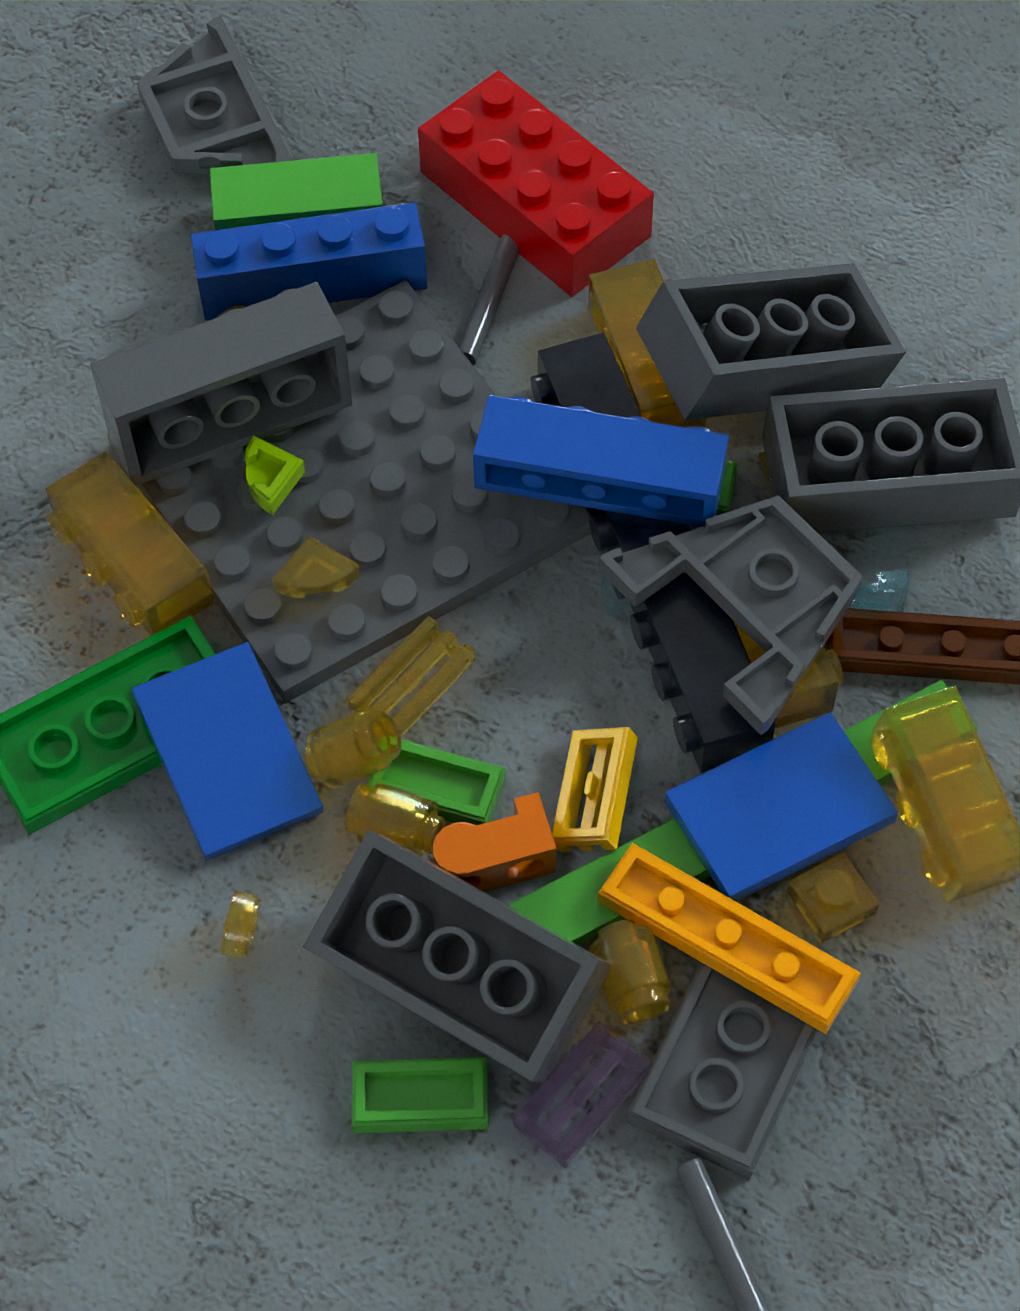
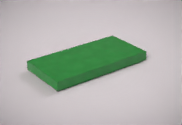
M191 615L0 713V786L28 835L162 765L159 754L134 700L131 688L215 655Z

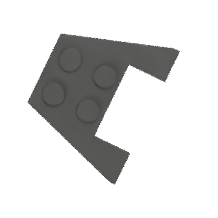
M779 495L705 520V526L676 536L669 531L649 538V545L622 553L621 548H617L599 557V571L634 607L680 574L687 573L766 652L727 681L723 689V697L760 735L770 728L860 591L863 576Z

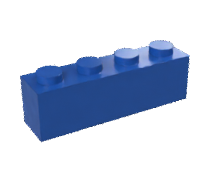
M416 202L191 234L196 276L205 321L220 317L227 311L242 309L276 297L285 290L298 289L314 282H318L328 303L373 297L404 280L409 283L414 291L428 289L425 244Z
M488 395L473 452L474 488L703 527L705 526L706 519L716 516L725 472L729 435L714 433L709 429L698 426L685 428L655 423L638 416L625 418L595 413L579 406L565 408L536 403L519 396L506 398Z

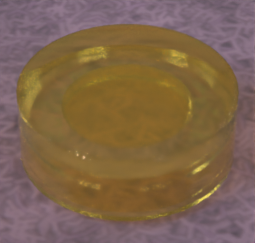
M237 890L234 892L224 926L220 948L221 955L239 959L248 957L260 912L261 899H259V895Z

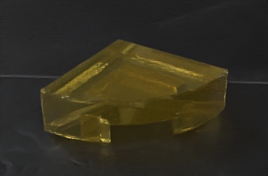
M308 536L273 578L274 589L281 594L294 598H304L305 594H317L330 590L338 592L351 585L360 576L359 564L313 537Z

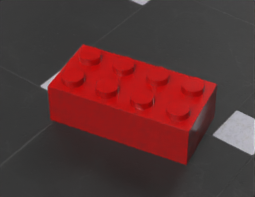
M497 70L418 127L420 172L499 238L503 234L511 237L519 248V254L571 297L575 296L651 237L654 193L500 70Z

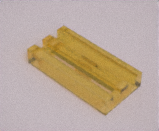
M428 616L347 698L348 708L385 737L388 735L400 739L476 660L475 649L467 643L463 646L457 643L456 635L448 629L442 632L438 629V622ZM430 643H432V645L422 654V656L386 691V693L372 707H370L374 700L411 664V662ZM445 654L450 656L451 659L391 721L385 718L391 709L422 681V677Z

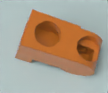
M539 792L514 798L513 816L477 826L467 822L452 823L444 827L436 835L433 843L434 864L481 891H488L556 873L557 848Z

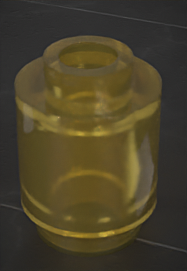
M360 710L310 732L306 742V765L310 773L325 786L338 788L388 768L392 760L400 754L401 736L397 725L387 713L383 711Z
M381 782L375 784L374 787L364 783L360 784L353 794L345 818V831L357 835L359 843H361L369 829L395 841L421 857L425 852L433 854L435 837L445 827V818L438 816L437 801Z
M632 920L617 921L602 928L598 932L599 939L590 946L589 952L612 964L601 985L609 1010L617 1012L619 1020L623 1024L642 1023L665 1013L671 1006L668 994L672 986L651 928L636 926Z

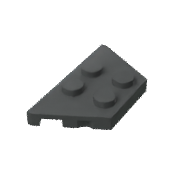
M222 16L215 17L207 23L208 34L195 45L190 47L183 43L169 55L168 60L164 64L154 67L137 81L139 97L175 173L210 174V168L293 161Z

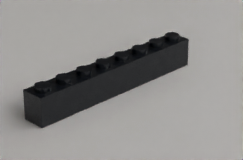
M604 332L538 350V375L531 376L530 379L536 403L565 408L579 406L595 413L625 418L632 416L641 417ZM590 508L592 516H589L590 531L599 551L604 549L611 551L621 548L622 553L649 545V538L669 531L675 536L691 531L690 526L687 524ZM687 573L680 574L636 607L630 603L634 613L630 615L634 639L640 650L649 649L655 665L651 666V673L657 694L662 701L670 699L677 717L673 718V727L678 744L684 754L693 753L701 773L773 740L776 720H774L765 733L760 735L723 697L724 684L749 666L750 662L730 616ZM613 585L617 597L620 600L625 599L626 597Z

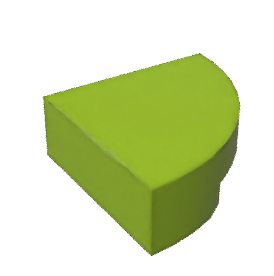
M253 435L245 451L247 486L256 503L266 512L274 515L305 473L304 460Z

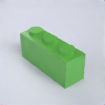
M377 153L210 168L215 230L383 207Z

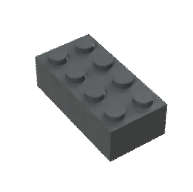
M854 263L663 281L636 327L685 421L765 411L768 408L770 396L881 388L906 353Z
M318 282L298 289L285 290L276 297L242 309L227 311L215 319L187 329L174 330L162 338L129 350L116 351L104 359L90 363L108 434L132 487L247 445L253 435L263 439L353 405L345 334Z
M1005 378L770 396L762 441L773 497L779 495L817 533L1016 517L1020 507V434Z
M369 829L303 945V948L528 1080L548 1083L612 966L607 961L411 850Z

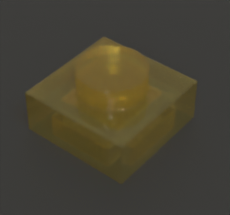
M844 852L789 881L787 893L822 944L877 914L880 904Z

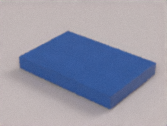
M249 642L131 688L134 700L205 862L323 813V804Z
M831 712L666 791L664 799L665 804L719 891L736 902L895 823L898 811Z

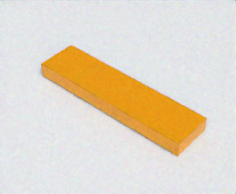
M631 843L598 892V903L824 1034H827L861 975V972L634 843Z

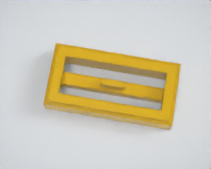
M630 727L573 730L552 830V836L559 852H571L572 846H578L581 851H594L595 845H600L605 851L617 850L638 737ZM592 745H597L592 772L590 771L587 774ZM584 789L587 797L581 827L576 828Z

